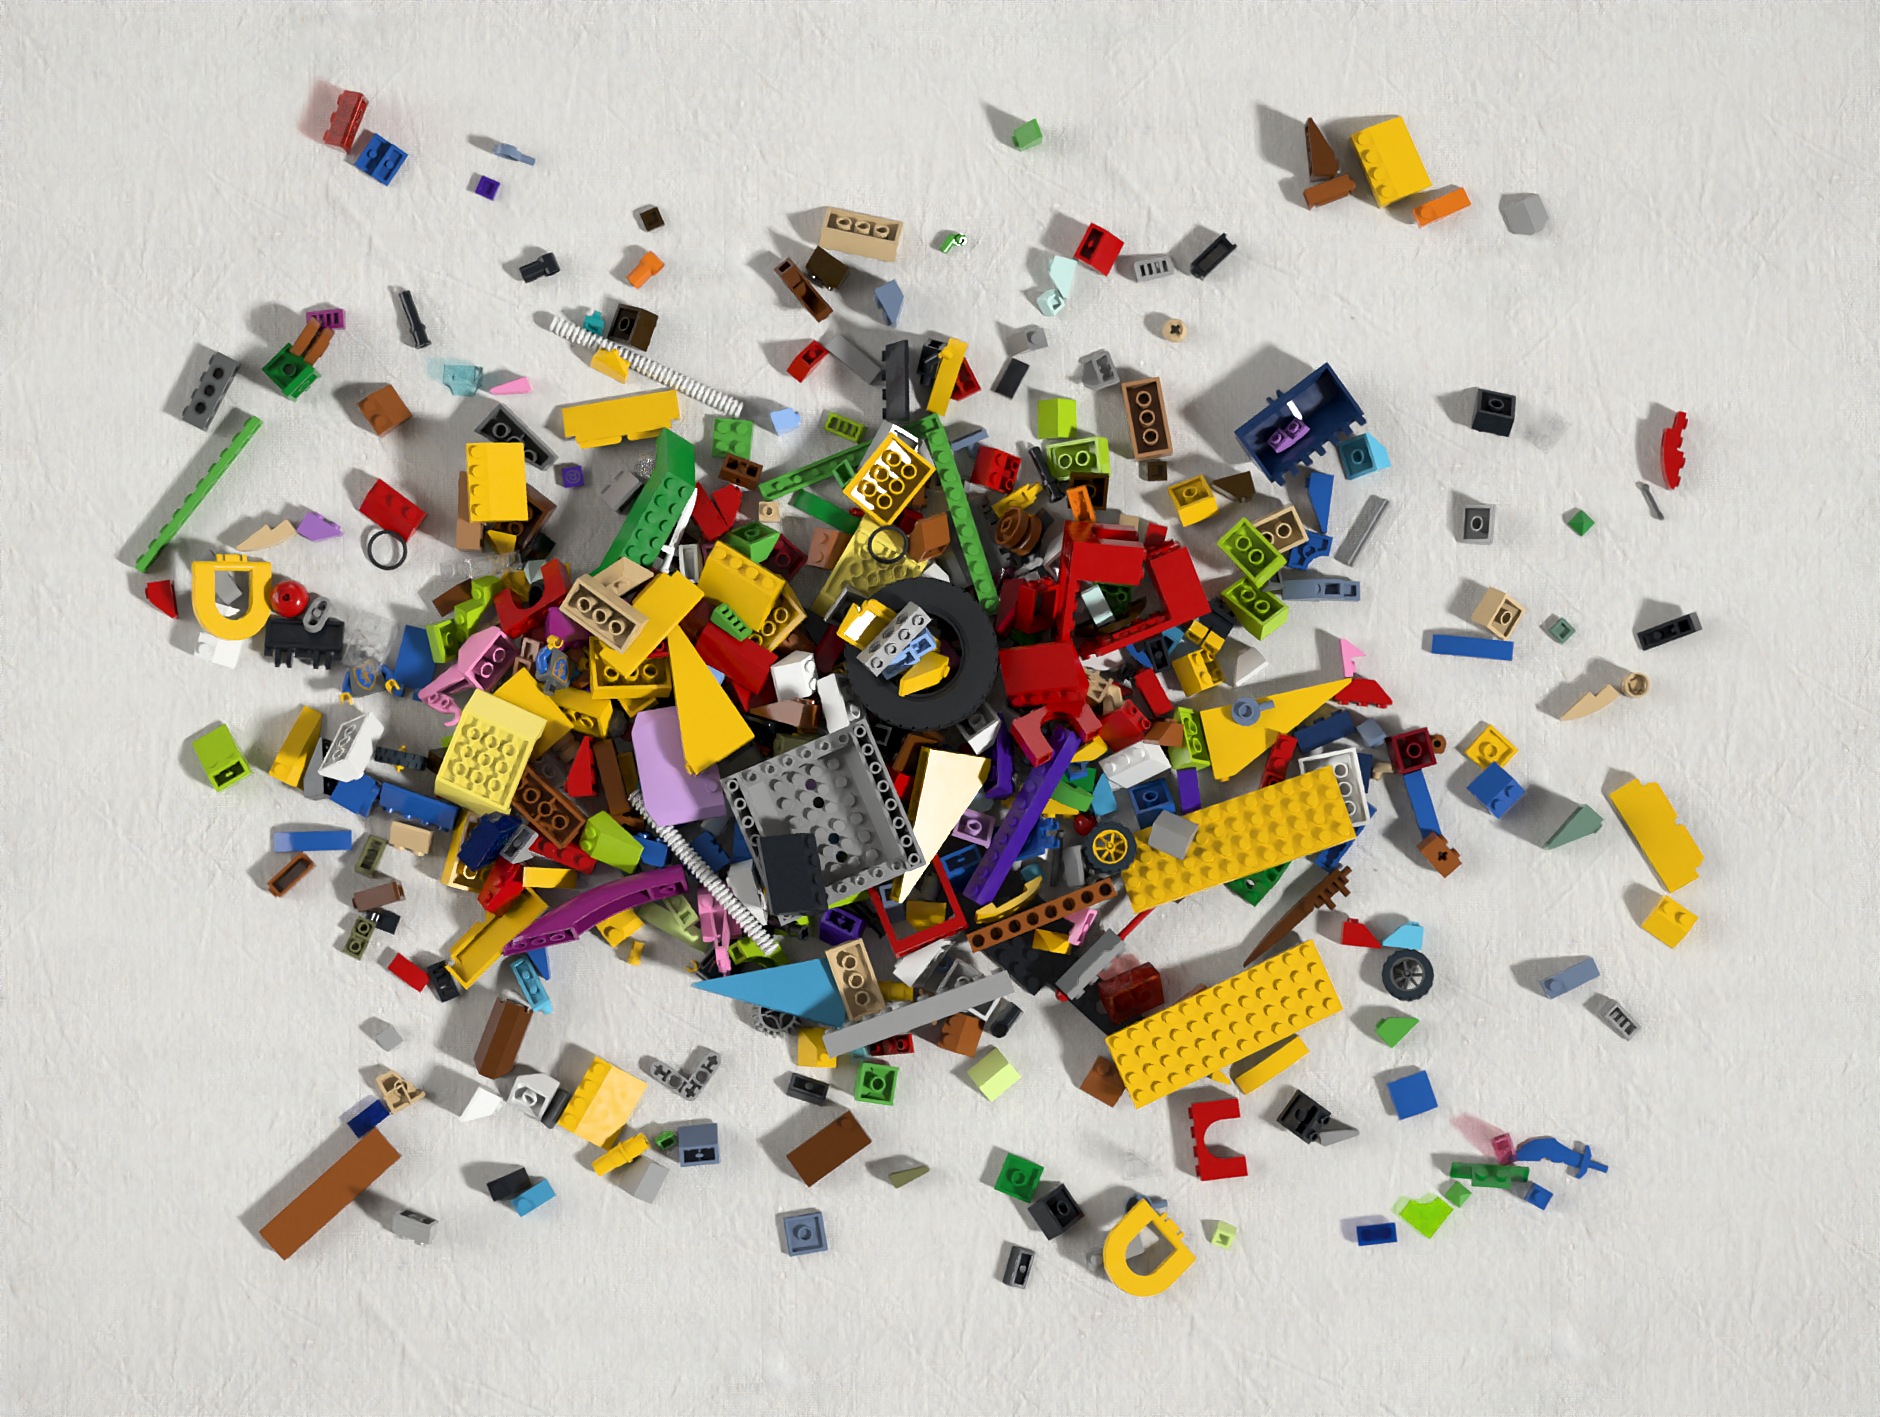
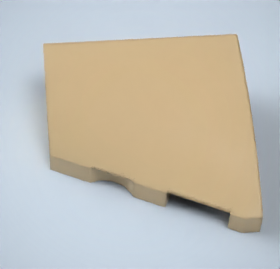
M394 1070L374 1080L392 1115L426 1097L425 1092L417 1089L411 1082L403 1079Z

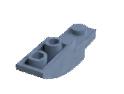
M1344 579L1283 581L1284 588L1281 589L1282 601H1360V581H1344Z

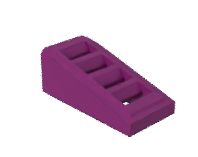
M344 309L306 312L307 324L312 316H316L318 321H320V316H323V326H320L318 331H322L325 327H329L332 330L346 329ZM327 315H330L331 325H327ZM334 315H338V324H335Z

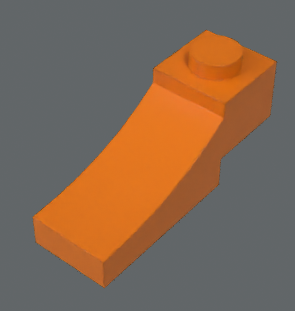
M1462 187L1416 207L1411 212L1419 229L1470 206L1471 202Z
M1086 485L1067 489L1066 492L1075 521L1099 523Z

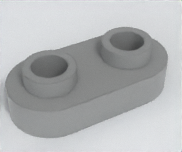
M318 597L309 607L303 618L304 627L308 632H318L324 626L332 611V605L328 598Z

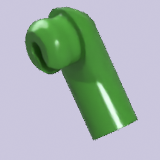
M962 233L950 234L939 250L947 254L952 246L965 245L967 238Z

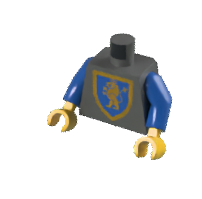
M550 635L547 639L548 645L540 648L535 658V677L544 684L543 694L554 696L555 690L567 688L582 674L581 671L584 669L590 671L589 663H587L589 659L586 657L581 658L579 666L576 667L577 663L557 649L562 646L563 640L555 635Z
M366 651L355 653L357 665L350 666L349 671L345 674L340 701L344 705V701L349 700L350 705H352V698L356 699L385 690L392 693V687L395 686L397 690L400 687L396 683L393 671L383 662H378V660L369 661Z

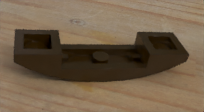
M1144 596L1128 603L1127 612L1115 616L1114 620L1098 628L1093 618L1075 625L1074 633L1076 636L1092 637L1117 631L1131 623L1142 613L1146 607L1147 598Z

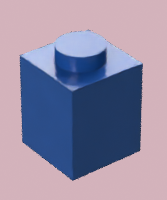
M1533 1182L1524 1199L1545 1210L1553 1193Z

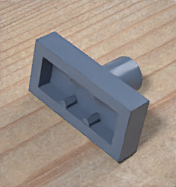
M982 428L950 441L949 445L953 452L966 447L968 455L972 459L977 457L979 450L976 442L989 436L986 429Z

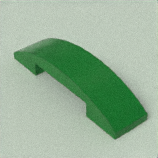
M801 489L792 505L841 532L854 535L861 522L857 517Z

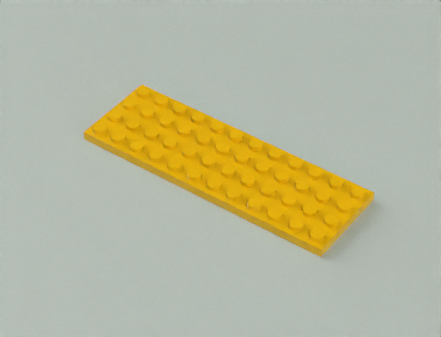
M1329 765L1180 816L1199 825L1183 861L1147 845L1152 826L1132 833L1137 844V854L1133 864L1131 863L1127 870H1123L1121 876L1133 912L1137 914L1357 839L1333 768ZM1120 837L1114 839V844L1122 839ZM1125 844L1116 847V849L1124 852ZM1115 853L1116 860L1122 857L1121 854Z
M1308 939L1204 991L1105 1037L1104 1040L1135 1109H1139L1343 1010V1007L1313 939Z

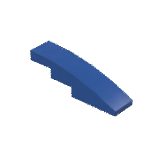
M1433 634L1431 653L1512 661L1514 642Z
M1422 769L1402 774L1422 840L1433 831L1440 835V826Z
M1367 802L1371 819L1377 808ZM1365 825L1353 827L1356 837L1365 828ZM1354 840L1322 850L1314 863L1330 873L1351 847Z

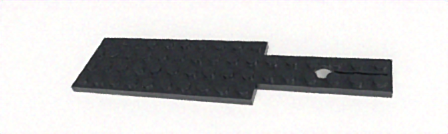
M949 834L937 851V854L941 858L975 843ZM976 844L981 857H983L987 848ZM932 860L914 885L919 892L925 874L930 875V872L937 873ZM1009 870L994 898L1010 897V900L1023 893L1024 884L1026 883ZM942 886L939 898L937 897L935 902H946V916L950 918L954 912ZM963 891L955 894L965 920L969 925V929L963 931L965 934L996 923H976L974 921L976 911L984 906L962 895ZM1037 894L1035 898L1018 913L1036 907L1040 904L1045 903L1046 901H1044ZM1062 917L1035 929L1069 935L1073 926ZM1035 929L983 949L1004 969H1007L1008 973L1034 996L1047 982L1056 990L1061 991L1055 982L1079 959L1074 954L1079 947L1078 945L1072 944L1070 955L1032 948ZM1100 977L1091 986L1087 984L1083 988L1085 992L1078 999L1075 997L1072 1000L1068 999L1072 1005L1107 1036L1145 1019ZM1100 999H1107L1111 1003V1009L1106 1014H1100L1096 1010V1003Z

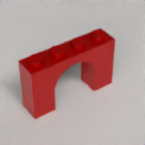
M557 558L540 567L545 590L542 598L533 607L523 609L520 596L509 587L493 596L502 630L513 640L546 621L549 608L560 607L571 590L572 583L567 567Z
M1080 700L1046 704L1040 709L1035 708L1029 714L1015 718L1012 721L1010 732L1035 768L1051 760L1053 749L1040 729L1044 722L1051 719H1060L1068 722L1083 743L1100 736L1103 726L1087 702Z
M1238 1098L1192 1102L1191 1107L1188 1108L1189 1119H1193L1194 1126L1190 1127L1191 1138H1195L1196 1146H1193L1194 1158H1198V1165L1195 1166L1196 1177H1200L1201 1181L1248 1176L1245 1155L1217 1157L1207 1150L1204 1142L1205 1132L1212 1123L1218 1120L1241 1118Z

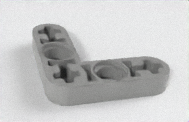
M709 1052L689 1080L662 1061L654 1062L650 1067V1073L655 1079L683 1099L693 1101L700 1095L721 1065L722 1058L717 1052ZM715 1055L717 1056L716 1061L718 1062V1064H713L709 1068L713 1070L712 1073H710L708 1069L702 1067V1065L704 1063L705 1066H707L710 1062L708 1057H713ZM662 1065V1070L665 1073H667L668 1070H670L672 1073H670L667 1076L666 1081H664L662 1079L664 1077L663 1074H655L656 1070L654 1069V1066L658 1067ZM698 1071L706 1072V1081L700 1082L697 1080L696 1074ZM673 1075L680 1078V1084L676 1087L671 1086L669 1083V1079ZM693 1079L696 1084L702 1087L701 1089L695 1088V1096L687 1097V1091L685 1090L686 1088H692L694 1084L690 1082Z

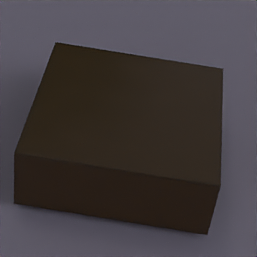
M658 207L640 213L647 232L665 225Z
M1167 461L1147 462L1148 482L1167 481Z

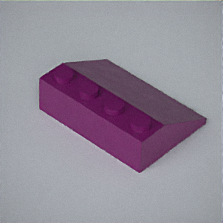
M560 607L549 608L544 626L546 645H548V637L555 635L563 640L562 646L557 648L560 651L564 650V648L581 649L584 646H589V636H595L559 610Z

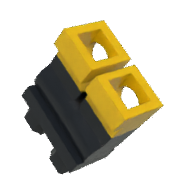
M1217 596L1208 601L1212 612L1197 617L1184 634L1185 637L1198 645L1210 629L1200 647L1213 656L1220 650L1237 622L1236 616L1230 608L1226 612L1220 609L1223 601Z

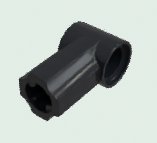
M550 252L540 256L536 261L520 267L519 270L527 284L543 276L548 277L558 273L560 267L554 253Z
M1010 1002L990 1026L991 1034L996 1038L1004 1037L1024 1012L1013 1002ZM996 1024L1004 1026V1033L1002 1035L995 1034L994 1026Z

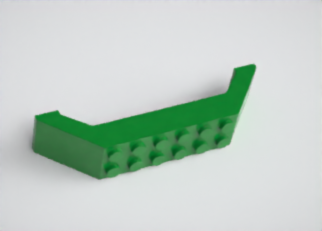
M663 427L654 443L657 445L656 467L602 563L588 575L594 577L623 557L650 570L696 488L695 454L692 443ZM641 584L620 598L624 599L639 590Z

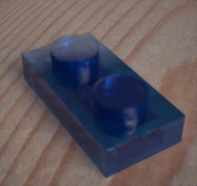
M378 1099L347 1124L359 1139L391 1114Z
M1395 1222L1356 1226L1358 1246L1397 1242Z

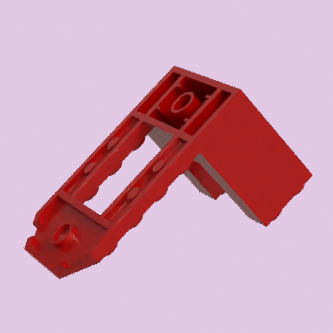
M1065 520L1057 583H1060L1055 627L1051 628V638H1055L1054 642L1072 640L1070 630H1074L1075 619L1072 618L1073 611L1076 612L1077 600L1074 599L1075 593L1079 592L1080 582L1077 580L1129 585L1140 584V579L1144 578L1142 562L1146 560L1147 549H1144L1142 542H1139V533L1134 526Z
M1172 538L1162 542L1163 546L1155 548V546L1146 548L1147 556L1143 562L1163 612L1159 610L1148 614V618L1143 620L1141 617L1136 618L1128 626L1109 634L1095 636L1096 639L1080 644L1076 652L1082 661L1090 659L1092 654H1095L1096 657L1103 656L1212 612L1185 545H1180L1179 541H1173Z

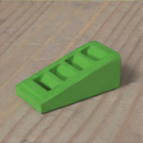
M722 603L713 611L710 621L737 640L742 641L752 633V630L726 603Z

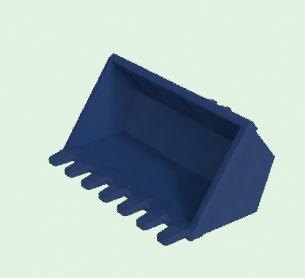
M1326 362L1285 394L1278 389L1276 391L1277 400L1274 401L1271 397L1266 398L1269 406L1235 430L1234 433L1236 440L1250 461L1271 483L1276 482L1282 487L1286 484L1285 479L1282 477L1285 473L1289 472L1295 477L1300 473L1295 467L1302 461L1306 466H1310L1313 463L1309 457L1310 454L1315 451L1319 456H1323L1326 454V450L1322 445L1328 441L1333 446L1340 443L1336 437L1338 433L1342 431L1346 436H1350L1353 433V430L1349 427L1350 424L1356 421L1360 426H1363L1367 421L1362 416L1364 412L1328 362ZM1297 416L1310 430L1292 446L1277 453L1267 443V440L1278 428L1284 431Z

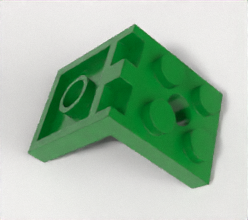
M288 342L262 368V371L282 390V393L295 403L297 398L304 391L306 392L311 387L310 385L317 378H321L322 375L313 366L305 363L302 355L296 357L290 353L292 345ZM293 365L294 372L291 375H286L284 373L285 366Z
M1292 861L1225 884L1256 907L1279 881ZM1247 880H1251L1254 885L1249 884Z

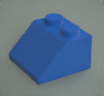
M1495 761L1466 787L1489 814L1497 819L1526 792Z
M1165 778L1127 789L1140 830L1153 826V823L1163 810L1177 815Z

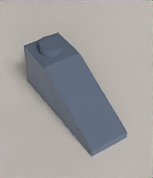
M1593 957L1539 982L1547 999H1553L1600 976Z

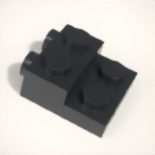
M1298 1089L1276 1121L1301 1140L1310 1144L1317 1140L1319 1136L1318 1131L1321 1127L1329 1123L1331 1112Z

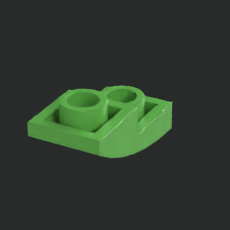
M1062 780L1059 781L1051 796L1052 799L1068 807L1084 812L1088 810L1095 797L1078 786L1075 789Z

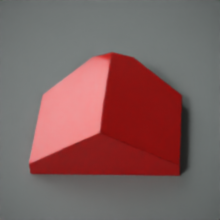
M965 357L950 398L958 402L981 391Z

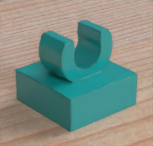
M594 311L592 317L586 315L583 321V329L585 328L587 332L591 331L593 334L596 333L601 336L604 330V321L601 320L602 313Z

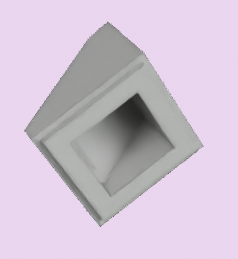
M393 1025L388 1026L375 1036L387 1052L403 1041Z

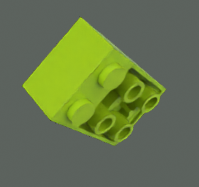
M226 723L192 742L216 792L222 793L254 774Z

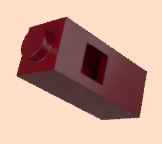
M833 624L829 625L813 652L816 669L820 674L822 672L829 674L845 646L846 640L837 635L839 627Z

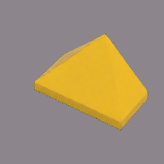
M489 530L484 538L504 567L507 568L513 559L517 536Z
M1035 929L1032 948L1070 955L1072 944L1068 942L1069 935Z

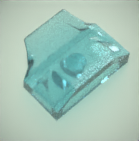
M444 364L443 384L448 386L455 396L474 397L478 388L482 387L484 367Z

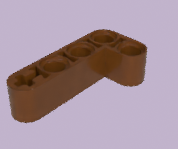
M610 738L593 743L611 815L616 816L630 812L631 806L628 801L614 739Z

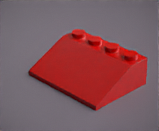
M1072 640L998 650L1006 694L1012 708L1086 699L1090 684Z
M584 736L568 774V781L564 782L565 793H568L569 797H599L597 760L593 749V743L596 740L590 736Z

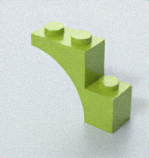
M487 574L471 581L473 599L454 606L457 629L456 637L463 644L471 635L476 634L483 614L494 603L493 596L503 591L502 580L492 574Z
M748 935L728 947V952L736 965L743 962H752L765 968H772L791 964L777 941L774 943L778 944V948L769 956H765V952H761L760 947L756 946L757 943H753L752 937L749 938Z

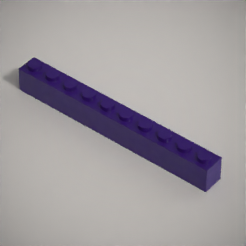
M1057 724L1048 740L1049 745L1053 749L1051 760L1035 768L1033 767L962 895L984 907L992 902L1079 748L1082 740L1078 735Z

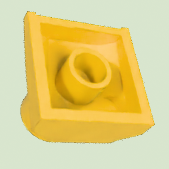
M630 908L595 926L614 948L641 928L644 923L633 909Z

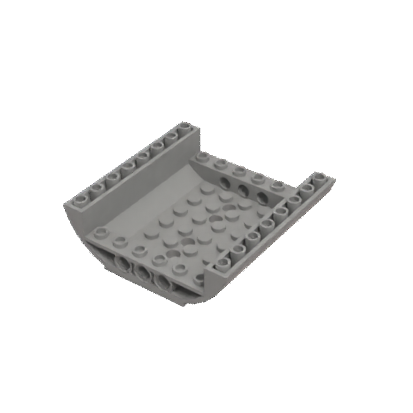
M866 718L720 780L763 883L764 878L756 838L776 835L815 833L828 905L927 865ZM808 779L816 781L817 786L814 790L806 788L805 784ZM814 798H823L824 806L816 808L813 804ZM831 833L839 835L840 840L837 844L829 842L828 837ZM844 851L847 854V860L839 862L836 859L837 852ZM777 915L781 926L802 917Z

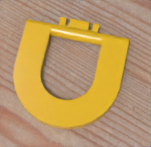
M216 554V561H192V606L197 621L202 628L210 635L226 641L243 640L256 634L265 625L271 611V563L247 561V555L239 556V554H224L223 560L222 554ZM215 571H249V606L245 614L239 619L229 620L219 613L215 604Z
M1144 1198L1138 1201L1109 1232L1103 1248V1263L1109 1279L1121 1291L1134 1296L1149 1297L1169 1288L1196 1260V1257L1181 1241L1185 1234L1182 1231L1176 1234L1180 1228L1171 1218L1164 1221L1168 1217L1167 1213L1163 1212L1159 1216ZM1151 1221L1173 1245L1175 1250L1153 1272L1147 1275H1137L1130 1270L1126 1263V1249L1128 1244Z

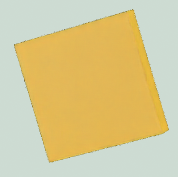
M1489 724L1463 753L1484 771L1493 761L1503 768L1519 750Z

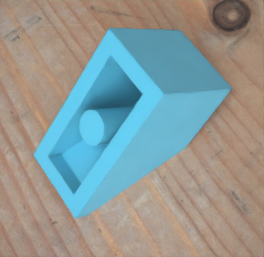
M1408 921L1407 925L1402 924L1383 939L1381 945L1421 950L1424 927L1419 926V922Z

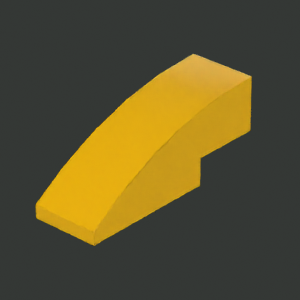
M524 867L523 887L576 889V869Z

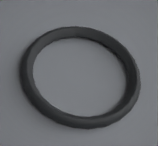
M886 525L879 527L869 537V554L880 563H895L902 559L908 550L907 535L896 526ZM887 529L899 532L905 544L902 553L891 560L877 557L872 550L874 536L880 531Z
M392 530L377 532L368 543L367 551L371 562L382 570H394L400 567L407 557L405 540L401 535ZM391 534L401 541L403 556L396 565L383 566L373 558L372 544L378 536Z

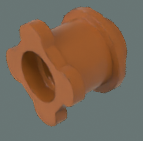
M1438 734L1429 735L1434 753H1444L1446 748L1444 736ZM1434 741L1439 742L1438 748L1434 747Z

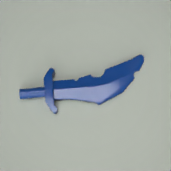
M1555 1138L1532 1140L1521 1146V1150L1514 1151L1508 1157L1509 1162L1540 1161L1545 1157L1549 1158L1553 1163L1564 1162V1164L1579 1168V1172L1575 1176L1577 1179L1583 1177L1588 1168L1607 1173L1608 1170L1607 1165L1590 1160L1592 1155L1589 1145L1584 1146L1585 1152L1581 1154L1559 1143Z

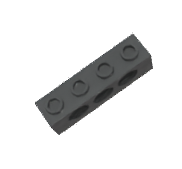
M218 351L216 355L213 354L210 358L209 369L207 372H203L199 388L193 391L190 405H187L182 412V416H184L182 418L183 421L204 432H207L241 366L238 361ZM222 369L223 376L216 379L215 372ZM213 386L214 393L207 396L206 389ZM204 403L205 410L202 413H198L197 406Z

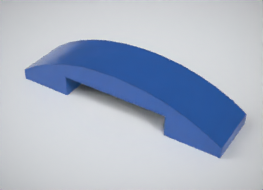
M352 831L274 833V852L352 850Z

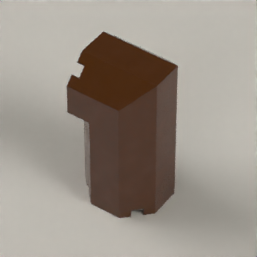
M497 996L473 1058L478 1074L492 1080L513 1071L518 1059V1053L534 1014L532 1008L528 1011L529 1007L510 999L502 1001L503 997Z

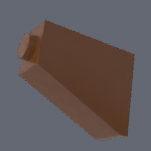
M395 881L353 893L352 903L354 909H358V912H363L404 901L406 898L401 881Z

